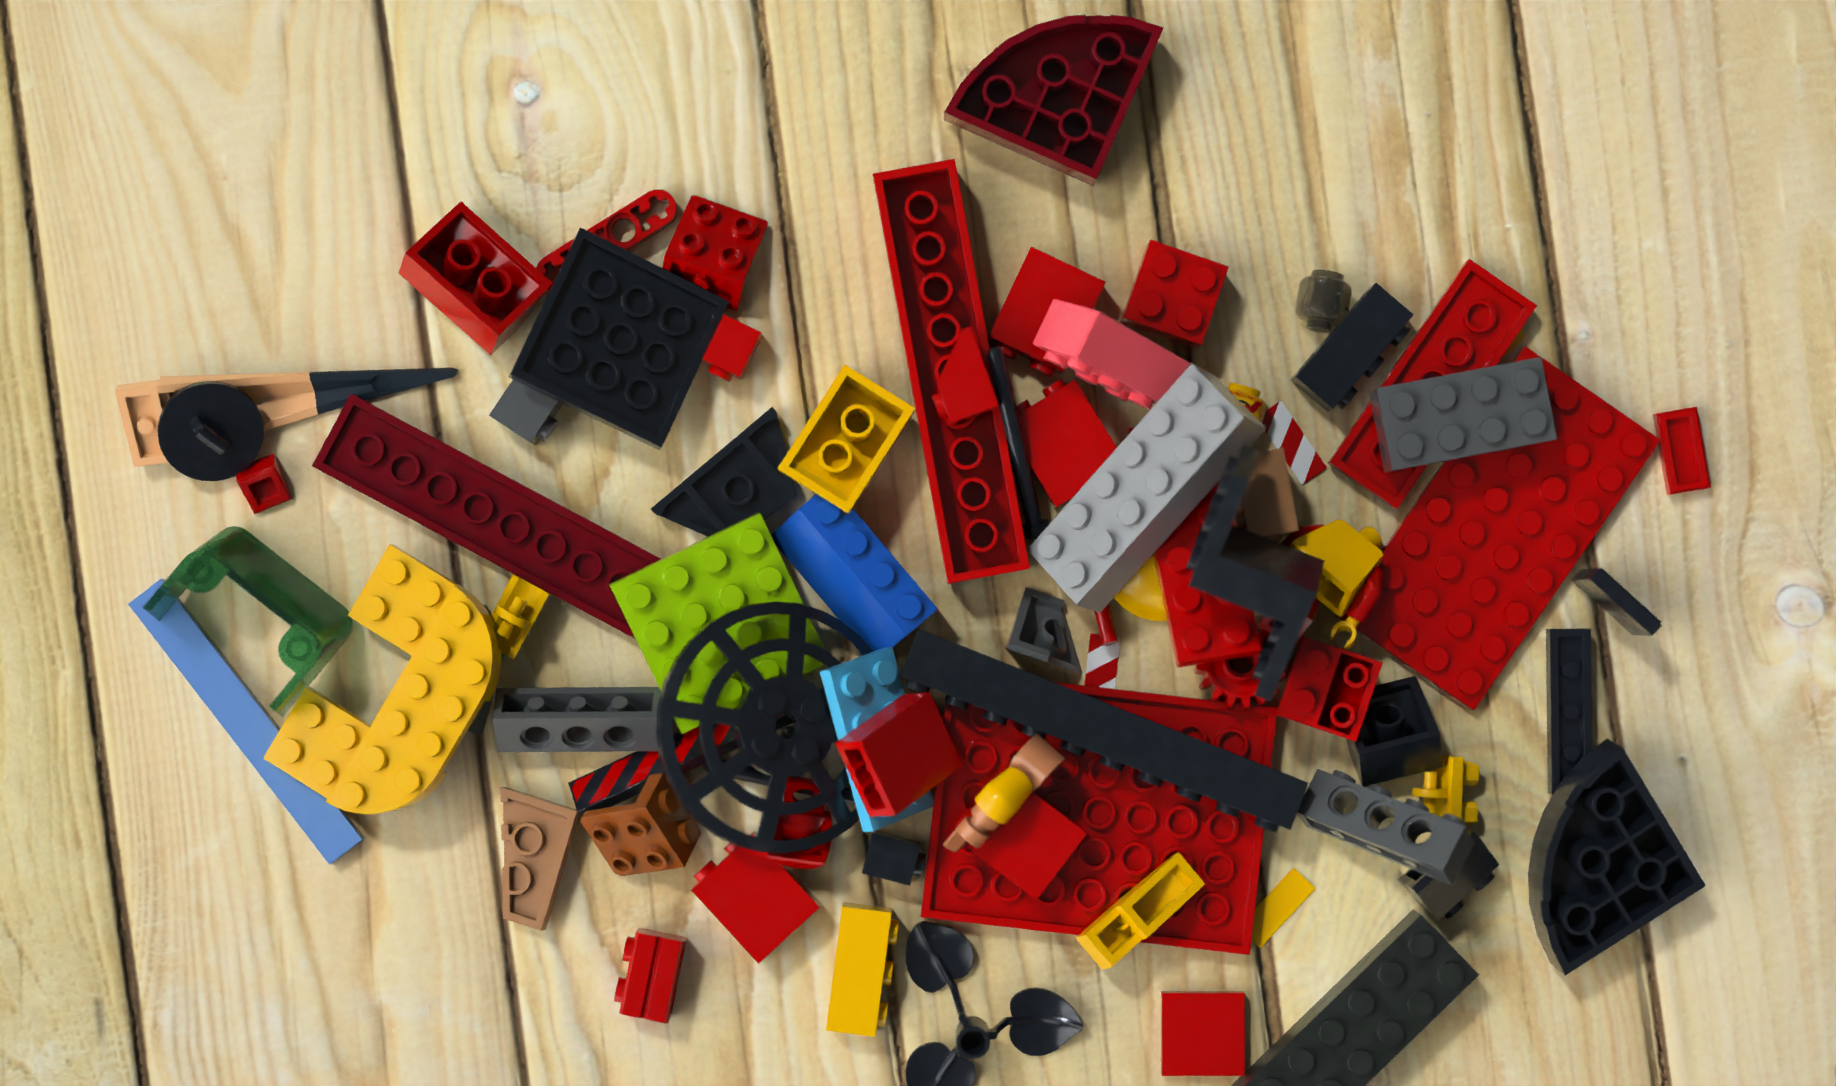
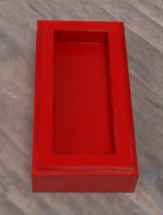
M1697 407L1653 414L1656 436L1661 440L1658 448L1666 494L1671 495L1711 488Z

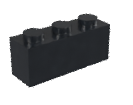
M1373 284L1290 380L1327 412L1334 409L1336 405L1343 409L1358 392L1353 385L1363 374L1370 378L1382 365L1385 359L1380 354L1389 343L1396 347L1412 328L1407 325V322L1414 314L1379 284Z

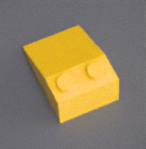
M844 364L777 470L849 514L912 419L915 408Z

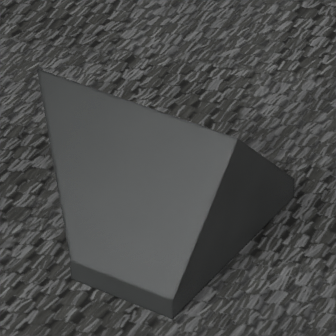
M1026 587L1005 648L1083 674L1063 609L1065 600Z

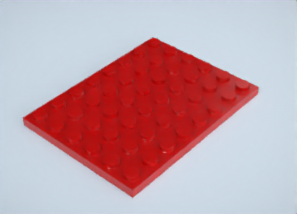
M1055 682L1271 768L1277 717L1276 707H1259L1258 705L1250 704L1247 711H1242L1240 703H1234L1230 710L1225 709V701H1215L1213 703L1208 699ZM945 702L943 723L949 736L955 742L956 751L963 766L935 786L921 917L1080 935L1134 886L1171 856L1179 852L1203 880L1205 885L1148 938L1140 942L1250 955L1264 828L1254 824L1256 816L1243 811L1240 812L1238 818L1215 809L1217 801L1203 795L1200 802L1193 801L1176 794L1178 785L1163 780L1161 787L1138 779L1140 770L1124 765L1122 772L1098 763L1101 755L1092 751L1085 750L1083 756L1074 754L1060 748L1062 740L1047 734L1045 741L1065 759L1034 792L1087 832V835L1040 897L1035 900L966 846H963L956 853L945 848L943 843L956 829L955 824L969 806L973 808L977 804L975 798L994 773L1000 775L1008 769L1014 756L1032 738L1021 732L1023 728L1021 723L1008 719L1006 726L982 717L985 711L983 708L969 703L966 711Z

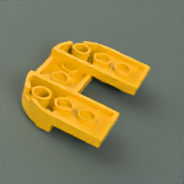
M389 544L347 616L407 652L412 657L371 725L312 687H305L264 756L265 760L327 798V803L339 809L360 814L386 813L409 807L425 798L440 784L447 774L444 769L485 701H490L496 689L501 670V650H498L493 628L496 626L482 603L459 584L399 547Z

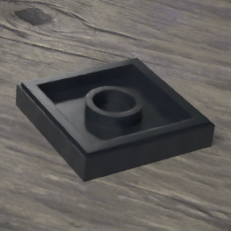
M1603 568L1580 569L1571 579L1631 635L1653 636L1662 626L1661 621Z

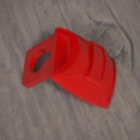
M789 777L783 802L799 801L793 795L797 790H811L815 795L819 793V790L812 779ZM824 805L805 813L780 815L774 840L805 838L831 828L830 811H824ZM831 841L808 850L789 853L767 852V858L777 864L792 868L813 869L822 867L826 863Z

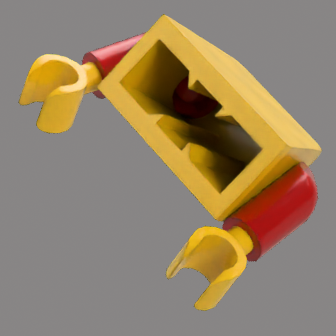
M1339 519L1327 525L1299 526V530L1290 533L1281 544L1325 560L1315 597L1339 617H1342L1345 613L1349 615L1346 621L1336 623L1331 631L1332 642L1340 631H1348L1352 635L1345 645V650H1349L1356 643L1357 625L1359 622L1364 624L1380 598L1383 572L1379 568L1383 558V553L1379 549L1382 543L1381 536L1372 527H1364L1358 532L1344 520Z

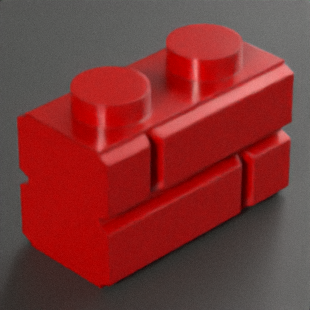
M638 928L635 938L627 936L622 961L629 962L627 977H619L614 996V1002L621 1003L619 1014L669 1023L687 941L686 937L644 928Z

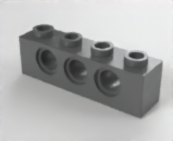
M659 687L496 688L492 721L497 752L658 751L656 720L661 690Z
M1317 769L1297 812L1303 823L1310 829L1451 886L1454 885L1475 843L1466 829L1467 824L1460 818L1448 813H1444L1442 817L1432 814L1425 805L1413 799H1406L1405 803L1396 800L1384 788L1374 784H1370L1368 788L1356 784L1354 778L1338 770H1334L1330 774ZM1358 803L1354 811L1343 814L1344 809L1348 805ZM1387 818H1394L1390 826L1379 829L1382 821ZM1431 832V836L1427 841L1419 844L1415 843L1421 834Z

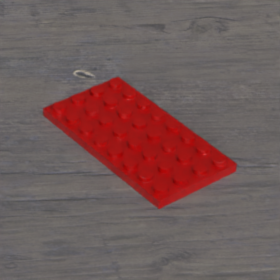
M1524 346L1512 362L1541 356ZM1542 357L1557 439L1442 462L1382 549L1383 558L1379 565L1383 572L1380 598L1364 624L1359 622L1356 627L1359 633L1470 710L1476 709L1661 441L1658 437ZM1345 613L1342 617L1338 615L1336 617L1346 621L1349 615Z

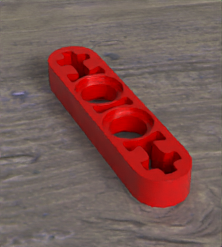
M654 189L587 231L630 251L670 226L677 217L678 207L675 199L669 192L662 189ZM658 199L660 203L668 201L670 205L665 208L667 216L660 219L657 215H653L646 219V223L651 227L643 231L641 222L632 212L639 208L641 215L644 216L652 210V205L650 204L652 200ZM622 219L632 221L635 225V235L627 242L617 241L612 234L614 224ZM574 239L542 258L536 268L544 276L549 274L546 268L551 264L556 268H561L564 261L563 255L568 253Z

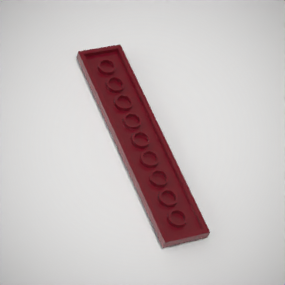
M350 394L312 467L635 639L609 584L661 560V558L360 397Z

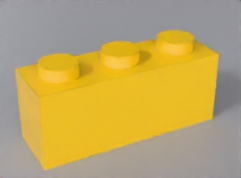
M843 902L826 1031L875 1037L877 1026L885 1027L888 1002L880 1001L882 985H891L894 962L886 960L888 944L896 945L899 920L891 919L892 908Z

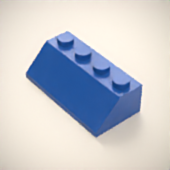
M815 494L771 534L775 545L837 618L860 635L872 651L881 648H893L938 609L853 508L847 514Z

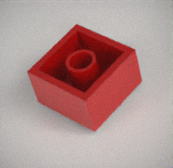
M1150 239L1145 248L1120 323L1198 349L1203 343L1229 266Z

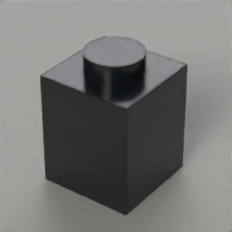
M874 831L871 835L862 873L910 886L912 876L921 877L926 854L919 852L921 842Z

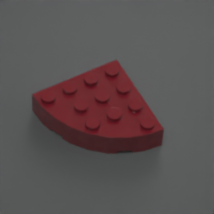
M1073 15L1037 24L1004 41L973 68L961 82L944 111V121L1094 187L1160 38L1163 27L1133 17L1117 15Z

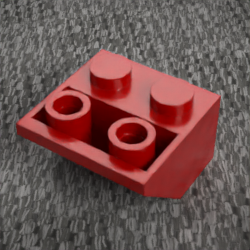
M1303 636L1276 715L1356 742L1383 662Z

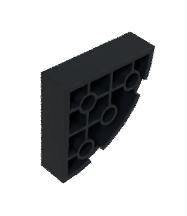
M1609 739L1604 740L1582 757L1559 783L1542 813L1532 842L1528 869L1529 905L1536 933L1550 963L1566 976L1706 886L1625 750Z

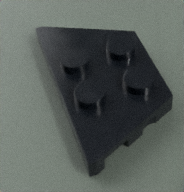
M771 407L653 506L651 508L653 513L708 537L758 512L761 513L764 522L797 495L793 479L777 470L787 452L776 410Z

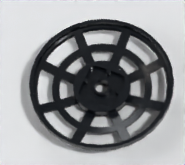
M775 601L751 604L727 612L705 625L686 643L673 661L664 680L657 706L656 737L659 758L666 779L678 801L696 822L713 835L735 846L757 852L789 853L808 850L833 840L850 829L859 820L857 808L850 812L840 793L849 783L846 767L833 781L822 764V760L828 754L832 743L838 741L824 687L819 690L809 681L802 679L804 655L822 662L828 668L841 664V662L828 651L805 642L806 618L819 621L838 631L856 646L861 653L860 656L873 651L860 635L841 620L820 609L799 603ZM789 614L788 639L764 640L741 649L726 631V629L736 623L756 616ZM712 641L728 661L720 667L712 678L702 704L677 700L680 686L689 666L700 651ZM787 651L785 676L764 679L750 661L769 652ZM737 671L750 689L741 699L737 709L716 706L725 684ZM783 714L789 716L794 725L792 734L786 739L780 737L775 729L777 719ZM674 717L699 721L701 748L711 772L691 786H689L683 775L676 754L673 733ZM714 723L734 726V735L739 752L724 763H722L715 745ZM750 765L756 770L769 775L770 780L766 799L748 792L733 777ZM808 772L819 793L801 801L783 802L788 777L799 776ZM722 786L738 802L756 811L763 812L757 837L744 834L726 825L709 812L700 800ZM826 803L837 822L831 828L809 837L793 840H774L780 815L805 813Z

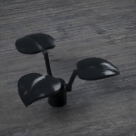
M925 921L915 924L911 930L906 944V965L910 977L918 987L926 992H936L947 983L960 1022L956 1028V1046L952 1051L941 1042H928L917 1047L911 1053L905 1069L907 1086H972L975 1080V1066L970 1059L984 1056L989 1049L990 1039H996L998 1033L1006 1026L1011 1025L1009 1031L1010 1039L1018 1050L1030 1056H1042L1059 1049L1072 1036L1083 1029L1082 1021L1075 1009L1063 997L1053 991L1038 987L1027 988L1016 993L1010 1001L1012 1017L1003 1018L993 1028H989L987 1023L979 1017H968L954 979L966 976L971 970L974 953L970 941L963 933L953 927Z

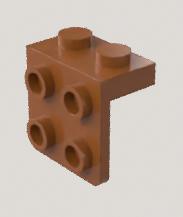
M664 773L649 775L635 804L586 811L580 820L613 872L619 876L685 867L701 834L695 820L678 801Z

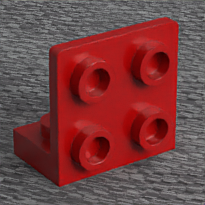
M692 195L666 250L662 268L729 301L727 308L737 311L743 297L747 274L765 235L768 222L708 199Z

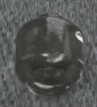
M1313 270L1310 276L1300 280L1295 314L1299 319L1307 322L1306 328L1308 330L1330 333L1332 326H1339L1349 313L1352 288L1350 284L1344 281V275L1330 270Z

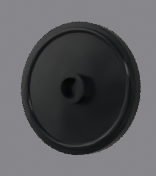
M219 381L194 383L175 393L163 407L157 428L159 445L166 460L183 475L201 481L225 480L244 471L258 456L264 439L263 420L255 402L241 389Z

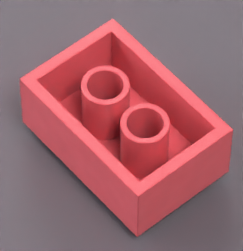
M1053 299L1032 343L1046 351L1044 359L1064 369L1069 367L1076 371L1074 375L1081 380L1096 386L1099 383L1106 387L1105 393L1124 402L1129 400L1146 409H1150L1152 404H1156L1190 365L1188 361L1100 311Z

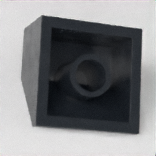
M1416 676L1376 685L1357 741L1346 739L1361 785L1366 787L1370 784H1378L1443 767L1440 733Z
M1468 828L1466 829L1475 843L1453 886L1412 869H1409L1398 879L1425 911L1436 920H1440L1443 916L1446 919L1454 916L1465 904L1462 899L1472 889L1480 891L1486 887L1495 877L1492 871L1499 866V863L1480 837Z

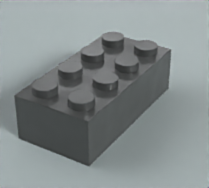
M1541 357L1396 384L1369 391L1384 473L1557 439Z

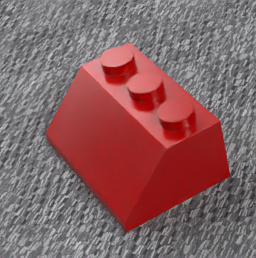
M461 201L405 252L399 274L489 355H492L518 330L553 284Z

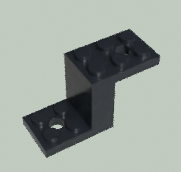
M1243 444L1238 458L1229 456L1186 568L1193 571L1188 586L1273 619L1272 629L1269 636L1264 639L1261 652L1257 657L1258 662L1252 678L1259 680L1255 696L1271 701L1317 594L1325 560L1232 525L1259 450Z

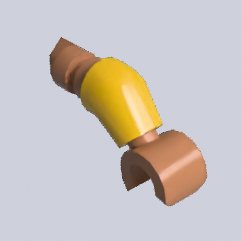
M1038 734L1034 735L1014 756L1009 768L990 781L976 796L975 801L977 804L971 810L973 816H966L943 843L944 847L955 853L960 851L966 842L980 848L990 836L988 830L994 831L1000 823L1006 824L1025 802L1032 790L1034 791L1065 758Z

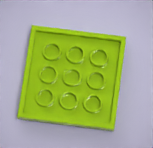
M759 512L609 584L660 690H662L664 680L675 658L686 643L708 623L727 612L751 604L775 601L803 604ZM789 614L756 616L736 623L726 629V631L741 649L764 640L788 639ZM806 618L805 642L825 650L811 619ZM712 641L700 651L689 666L680 686L677 700L702 704L712 678L720 667L728 661ZM787 651L769 652L750 661L764 679L785 676ZM804 655L803 675L824 664L808 655ZM737 671L725 684L716 706L735 709L750 689ZM674 717L681 734L699 726V721Z

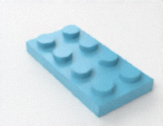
M892 647L881 648L819 671L838 740L905 694ZM846 768L863 832H874L933 807L934 800L931 790H929L896 816L869 817Z

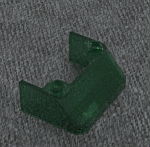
M237 526L227 527L188 554L143 608L160 621L186 589L195 593H208L214 590L227 576L288 623L291 627L281 638L278 653L281 661L296 674L269 705L273 711L283 718L298 700L304 688L313 682L350 637L353 631V619L347 616L349 611L342 604L250 532Z

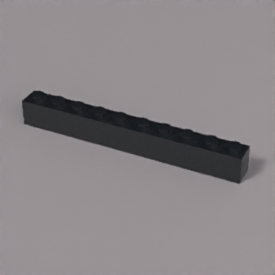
M918 629L900 676L907 678L905 687L923 693L929 692L931 688L946 694L944 702L967 711L969 703L985 709L982 717L1006 726L1008 719L1023 724L1021 732L1033 737L1038 734L1044 740L1047 734L1062 740L1060 745L1062 749L1080 756L1084 755L1085 750L1092 751L1101 755L1098 762L1120 772H1122L1124 765L1140 770L1138 779L1161 787L1163 780L1179 786L1176 794L1196 802H1200L1202 795L1216 800L1215 809L1237 818L1241 811L1256 816L1255 825L1275 833L1278 832L1280 826L1291 830L1309 784L1291 775L921 629Z

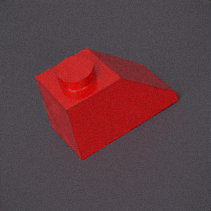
M970 326L961 330L937 381L936 386L939 393L931 395L939 418L948 417L950 425L998 409L999 407Z

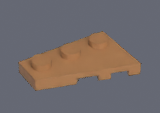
M500 787L504 824L501 825V840H504V867L502 868L503 919L540 931L546 930L580 815L577 809L511 788Z

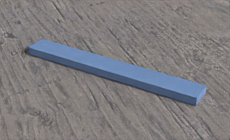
M165 579L158 580L131 601L128 605L329 865L365 839L342 809L327 803V798L264 759L280 728Z

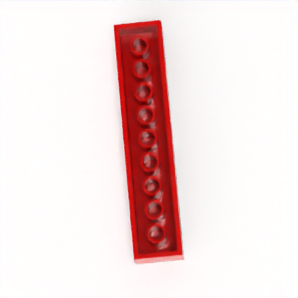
M955 159L874 173V187L947 584L1030 569L1006 435L999 407L998 409L950 425L948 417L939 418L931 396L939 393L936 386L937 381L961 330L969 326L971 327L996 396L987 357L990 348Z

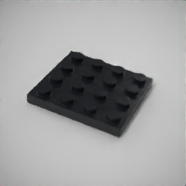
M580 227L510 372L509 378L660 450L729 301Z

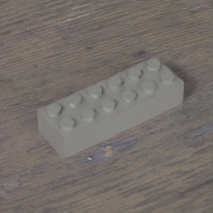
M1191 363L1027 550L1076 605L1100 613L1222 477L1229 456L1238 458L1243 444L1250 447L1266 428L1215 375Z

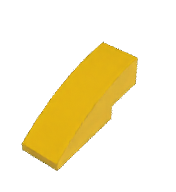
M1177 852L1114 903L1078 935L1076 939L1102 970L1111 968L1141 940L1148 938L1205 883L1181 854Z

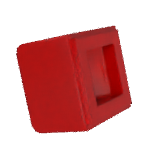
M274 453L254 460L247 469L236 474V481L254 514L292 499L291 491Z

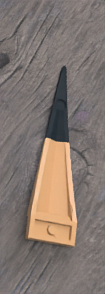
M425 368L161 376L159 380L118 385L115 394L133 465L138 467L169 463L164 457L158 441L157 428L159 417L163 407L175 393L194 383L219 381L241 389L257 405L262 416L264 431L342 408L350 394H354L366 401L453 378L457 374L458 369Z

